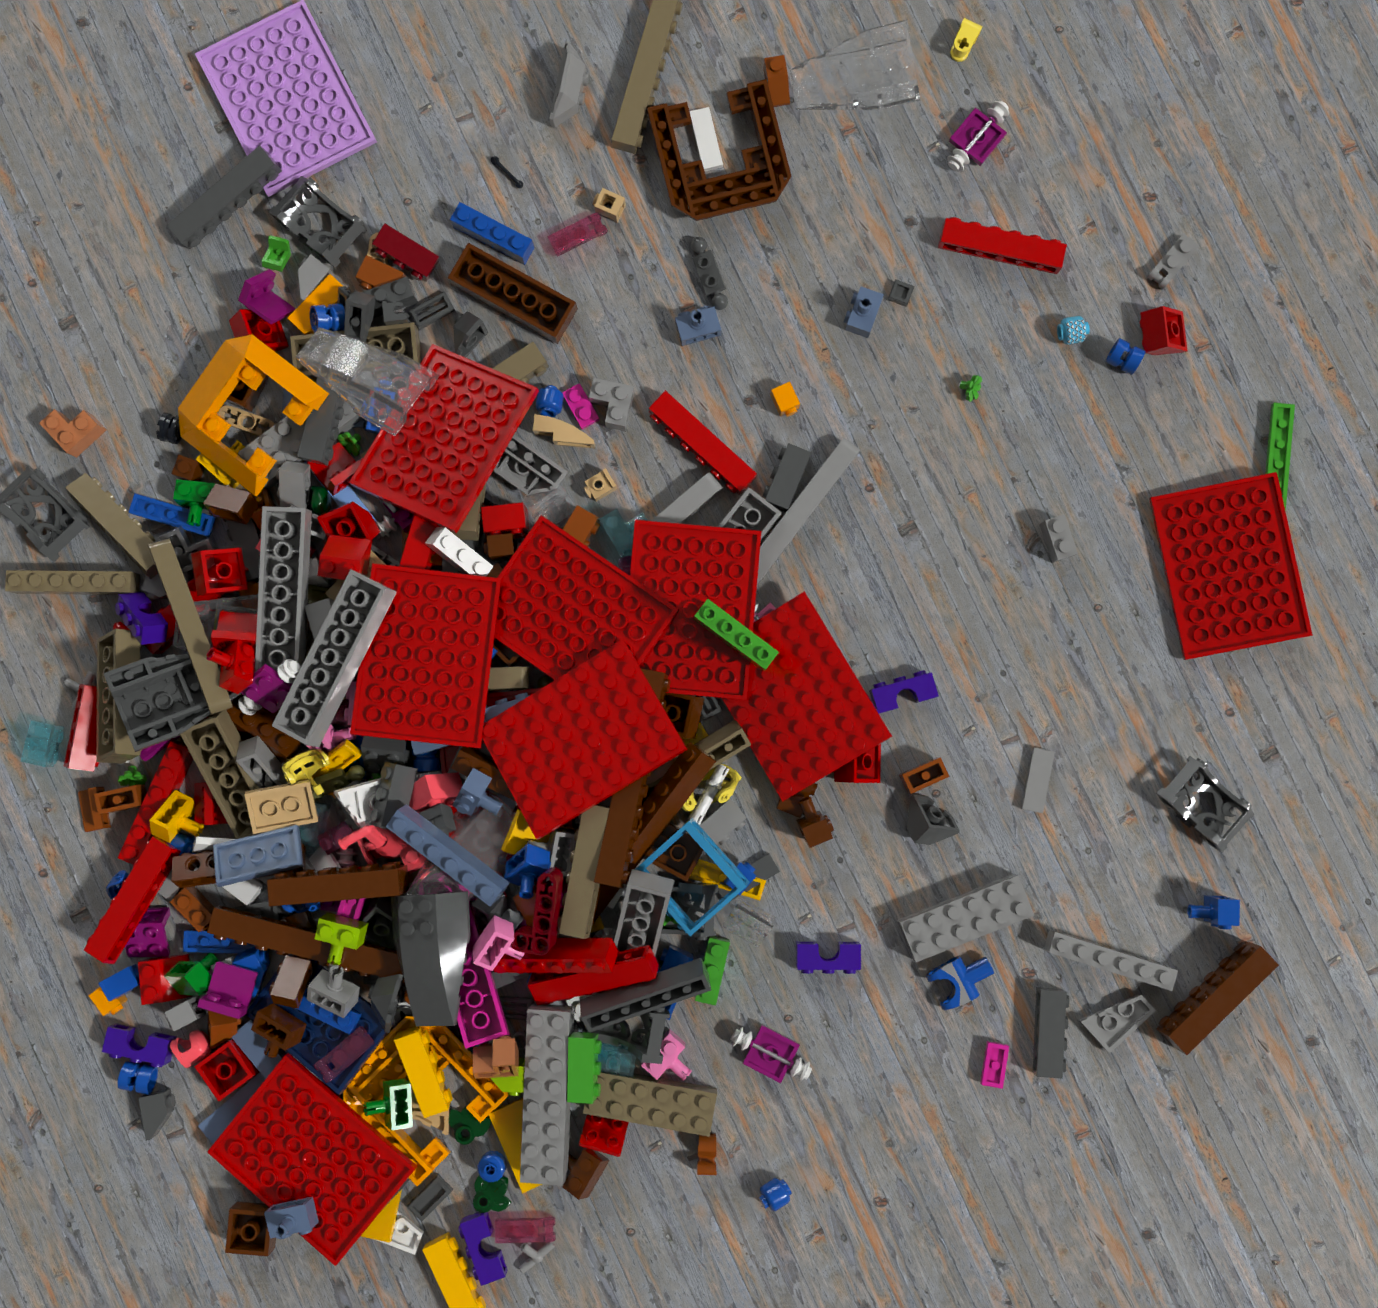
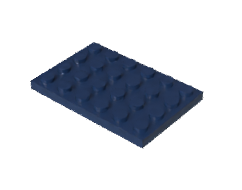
M309 959L313 967V973L308 985L322 969L328 972L330 969L317 964L316 960ZM277 971L248 1008L246 1015L252 1021H254L257 1011L274 1004L269 994V989L272 982L276 981ZM360 995L358 1002L352 1010L362 1015L354 1033L351 1035L296 1008L275 1004L307 1024L301 1042L287 1049V1051L338 1095L343 1093L387 1034L372 1011L371 1004Z

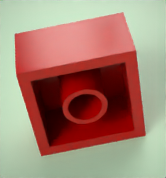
M523 502L481 507L483 531L487 536L512 533L515 538H523L525 534L529 533L528 509Z
M233 1039L194 1066L218 1102L259 1073V1070Z

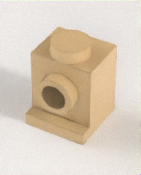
M602 188L600 194L597 193L595 195L593 205L596 213L618 223L626 202L624 197ZM606 205H612L611 209H609V208H607V207H605V206H606Z
M606 468L585 481V492L589 498L594 497L596 502L617 490V486ZM602 482L603 485L601 488H596L595 483Z

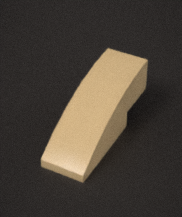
M534 414L533 432L535 435L553 436L552 441L554 445L595 449V441L575 426L549 416Z

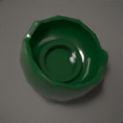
M311 486L312 513L320 516L329 512L332 504L330 493L324 487Z

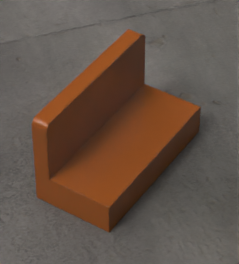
M104 786L88 788V790L78 792L85 832L111 828L109 814L98 815L94 794L105 792Z

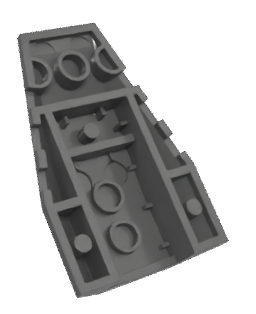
M172 654L160 658L149 657L103 673L135 752L177 737L211 714L188 654ZM217 664L219 671H221V665ZM227 690L230 700L242 694H236Z
M468 891L391 896L393 941L416 1026H455L461 998L459 995L460 985H463L464 976H462L463 966L467 961L468 955L466 954V948L471 936Z

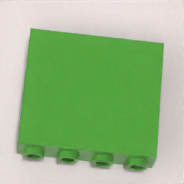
M709 599L705 601L694 616L696 622L760 670H766L779 653Z

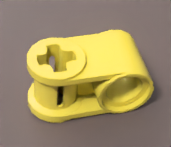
M966 18L963 19L950 51V56L953 60L962 62L968 57L983 26Z

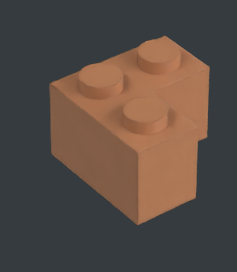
M54 409L39 423L66 453L76 458L107 430L94 415L85 410L70 421L63 413Z
M502 1036L498 1039H493V1046L490 1043H483L478 1047H473V1075L475 1079L519 1076V1050L515 1038Z

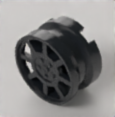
M164 412L157 424L160 430L156 431L157 439L163 442L169 441L171 444H178L182 439L179 415L174 417L172 414Z

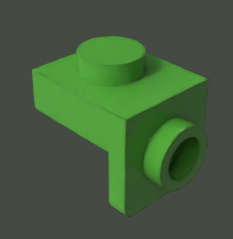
M270 235L268 237L269 248L261 261L262 267L282 272L291 256L289 241Z

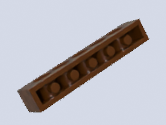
M302 843L301 848L304 867L288 871H294L295 873L305 870V846ZM204 850L198 854L183 853L181 856L173 857L171 881L179 888L215 884L213 851Z

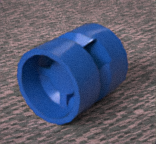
M329 304L327 308L325 305H313L310 307V324L314 333L328 332L329 329L332 332L344 330L345 309L342 304Z
M1118 338L1110 350L1106 362L1114 367L1121 366L1122 371L1133 375L1141 363L1145 351L1137 346L1130 347L1129 342ZM1123 352H1128L1124 360H1121L1120 358Z
M439 749L414 755L417 758L413 760V768H417V772L441 770L439 758L436 757L440 753Z
M126 1061L118 1077V1088L126 1091H133L135 1089L137 1093L149 1095L155 1087L158 1068L150 1065H143L141 1067L139 1063Z

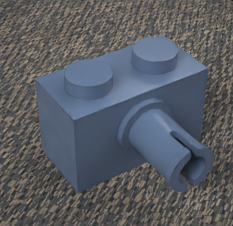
M862 286L859 292L854 291L850 302L854 305L852 312L847 311L844 323H847L845 330L868 338L884 294Z
M703 306L697 309L696 312L695 310L692 313L686 311L675 317V324L682 346L721 336V327L715 306L711 308Z
M473 768L452 806L460 813L468 814L469 816L473 814L476 807L480 806L496 816L503 803L486 795L487 792L485 791L492 778Z
M313 1197L275 1204L264 1212L270 1238L285 1239L294 1233L305 1235L310 1233L319 1222Z

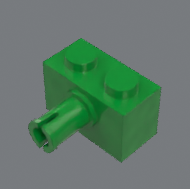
M176 480L173 500L179 506L189 508L186 521L188 525L194 526L195 523V526H200L202 510L207 509L203 503L215 483Z
M208 953L200 962L179 961L164 977L179 995L201 996L208 991L212 978L208 971L211 969V965L218 962V959L214 954Z
M406 1079L383 1081V1099L364 1102L363 1106L366 1107L364 1108L365 1116L384 1113L385 1125L391 1131L413 1127L411 1083Z

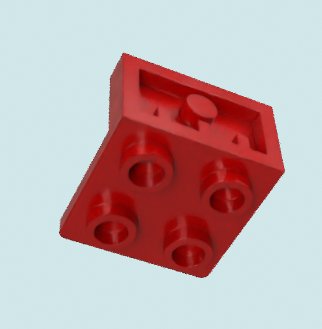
M339 442L333 445V458L329 461L328 466L312 462L307 463L310 464L311 472L332 496L350 485L349 481L363 460L361 458L356 461Z
M221 611L217 630H212L211 633L213 647L223 651L237 639L256 647L257 614Z

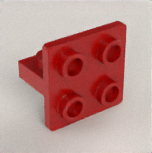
M194 783V821L204 825L228 824L207 783Z
M587 1114L579 1146L620 1157L629 1122Z

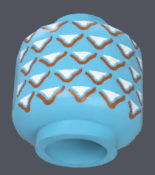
M1081 316L1064 318L1057 325L1058 339L1066 345L1082 343L1086 338V334L1090 332L1089 323L1085 322Z

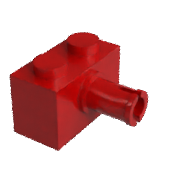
M237 639L223 652L214 647L209 649L206 659L221 665L219 687L239 694L253 683L256 647Z

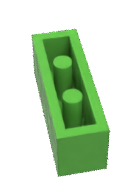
M716 936L708 937L703 962L709 973L711 991L695 996V1001L716 1006L730 945L729 939Z
M572 1032L568 1037L567 1102L593 1104L596 1098L600 1096L601 1084L598 1083V1075L601 1073V1062H598V1054L601 1053L602 1043L601 1040H598V1033Z

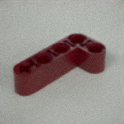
M551 867L539 876L533 927L522 926L514 933V941L511 943L514 950L543 956L556 944L563 885V874L558 868ZM545 897L550 899L551 904L545 901ZM543 918L549 922V925L543 922ZM520 935L525 937L526 942L520 938ZM540 939L544 940L547 946L543 945Z

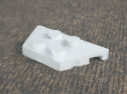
M381 778L334 791L335 796L359 828L366 825L370 826V816L374 809L376 791L379 788Z

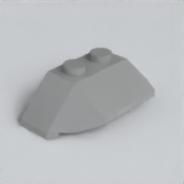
M565 41L549 116L550 125L553 128L579 112L580 105H584L585 101L583 89L584 86H588L589 73L586 72V66L569 41Z
M515 434L494 468L496 474L527 496L557 490L568 474L565 469Z

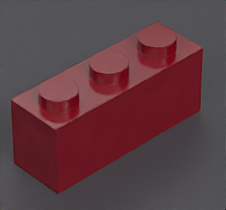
M384 223L372 243V249L375 250L374 253L382 259L388 258L393 261L392 264L400 270L406 269L418 281L424 280L427 282L439 262L438 255Z

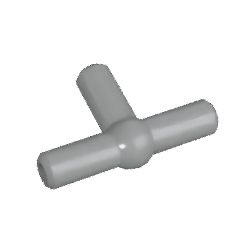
M88 671L82 684L92 685L96 673ZM69 678L64 682L65 686L78 692L79 683ZM76 696V698H75V700H74V702H73V704H72V706H71L72 709H74V710H75V705H76L77 696Z
M549 1240L538 1251L527 1243H523L521 1251L530 1258L519 1266L520 1272L525 1274L536 1263H540L543 1257L555 1248L554 1242Z

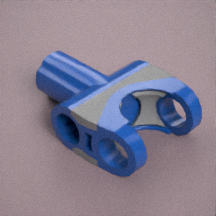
M956 956L931 970L926 975L928 982L937 979H948L951 982V994L940 1003L942 1010H949L976 999L980 994L975 983L993 975L994 971L986 957L965 966L961 956Z

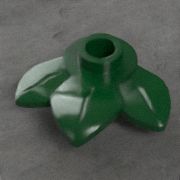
M466 1106L462 1112L451 1109L449 1114V1125L455 1130L454 1137L458 1143L463 1145L471 1143L475 1137L483 1136L491 1124L490 1118L487 1117L480 1123L468 1111ZM462 1130H468L469 1135L463 1136Z
M480 1176L477 1177L474 1184L476 1195L473 1198V1206L476 1211L480 1213H486L490 1210L500 1212L511 1204V1200L505 1196L508 1188L507 1177H502L496 1182H487ZM482 1197H485L488 1201L486 1206L480 1205Z

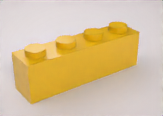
M414 1026L397 1032L394 1042L423 1117L427 1118L449 1110L450 1103L453 1100L452 1093L449 1088L446 1089L444 1084V1072L438 1068L436 1063L438 1058L435 1050H431L429 1045L430 1036L428 1031L424 1030L423 1026Z
M447 1232L427 1242L422 1251L449 1308H486L484 1298L479 1296L476 1291L477 1284L474 1277L469 1276L467 1262L463 1256H460L457 1250L459 1246L455 1237H451L450 1233Z

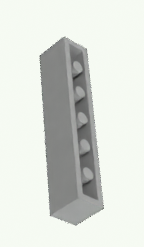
M1050 929L1043 949L1061 957L1173 991L1178 970Z

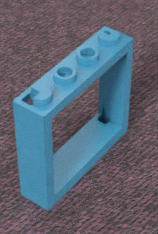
M693 818L635 869L650 873L646 868L684 833L688 832L731 880L735 887L696 922H693L670 896L666 914L670 918L673 917L678 922V928L682 929L689 936L694 934L750 883Z

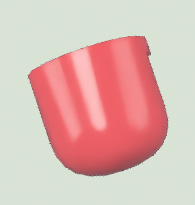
M201 1030L191 1031L188 1040L176 1038L170 1042L173 1054L185 1068L201 1062L212 1051L208 1035ZM178 1044L184 1048L185 1052L179 1051Z

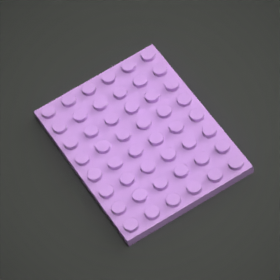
M304 0L195 53L246 155L248 156L258 146H262L282 169V172L278 174L274 181L267 183L263 187L268 197L297 183L300 176L307 178L377 143Z

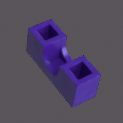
M145 593L119 594L118 603L115 604V611L121 617L125 626L130 629L133 637H136L141 645L166 642L168 623L160 613L150 614L152 602Z
M925 670L913 673L914 678L907 680L905 676L893 679V684L886 685L885 682L874 684V689L869 690L878 713L899 708L896 699L901 690L910 691L916 703L939 697L932 672L926 674Z
M796 942V968L805 974L814 973V970H822V973L833 974L835 970H843L845 974H855L856 970H861V944L859 942H838L836 955L826 959L819 955V944L817 942Z
M117 1023L107 1027L102 1052L108 1053L109 1057L129 1058L130 1062L134 1063L149 1062L152 1067H163L171 1062L173 1052L170 1048V1042L175 1040L177 1036L155 1032L149 1035L147 1045L142 1047L134 1039L136 1027Z
M477 1212L463 1217L458 1229L461 1238H465L467 1244L465 1248L469 1260L472 1259L475 1279L479 1280L480 1285L483 1286L505 1278L508 1269L502 1251L487 1252L481 1246V1240L491 1236L494 1230L489 1213Z

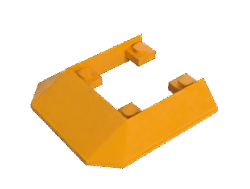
M251 334L228 339L223 342L178 407L181 437L254 496H258L269 479L266 476L277 460L259 447H257L247 462L221 442L232 425L218 415L217 412L240 380L256 391L267 375L294 395L282 413L300 426L303 425L313 409L318 411L330 393Z
M406 1016L383 1038L343 1091V1101L418 1166L409 1176V1179L418 1186L451 1151L437 1137L422 1150L403 1129L391 1131L385 1125L384 1113L365 1116L364 1108L366 1107L363 1106L364 1102L383 1099V1081L402 1079L407 1076L394 1042L397 1032L416 1026L414 1017ZM423 1026V1029L429 1033L431 1050L434 1049L437 1054L438 1062L436 1063L438 1068L443 1070L451 1063L479 1092L466 1108L481 1123L509 1096L508 1092H502L491 1078L475 1079L473 1075V1053L469 1049H465L464 1044L447 1026Z

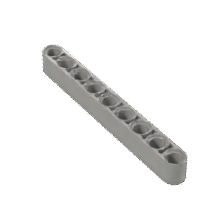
M846 438L841 440L760 546L757 585L860 452V449Z

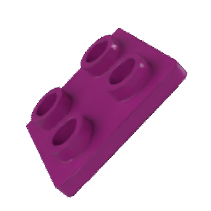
M269 269L244 281L238 301L245 305L247 309L259 315L264 321L273 324L291 315L295 308L271 291L275 284L273 281L276 273Z
M169 907L147 909L125 946L127 957L169 956L170 949L164 928L170 916Z
M221 961L216 962L207 995L199 999L197 1007L240 1019L247 1014L258 972Z

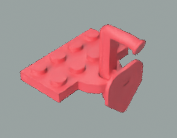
M366 825L353 831V833L346 837L338 839V845L343 850H347L348 846L357 842L368 864L377 863L376 859L382 856L391 859L401 857L404 865H407L408 873L411 874L431 863L430 860L392 831L375 827L374 825Z

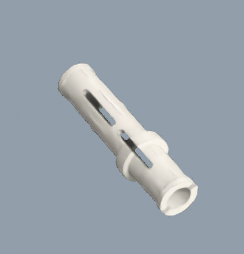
M722 764L716 766L710 779H707V785L688 818L689 820L693 818L699 825L701 824L718 790H721V784L730 770Z

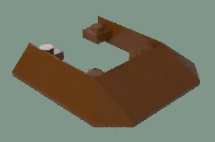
M767 79L748 83L746 88L727 92L726 96L731 115L750 110L759 146L741 150L745 170L706 179L702 160L682 164L674 129L692 124L687 102L671 106L665 103L647 108L673 208L695 221L774 203L778 200L791 179V172Z

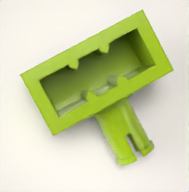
M326 913L320 917L315 940L331 944L327 962L332 964V961H334L333 965H340L344 947L357 950L364 944L368 923L331 913Z

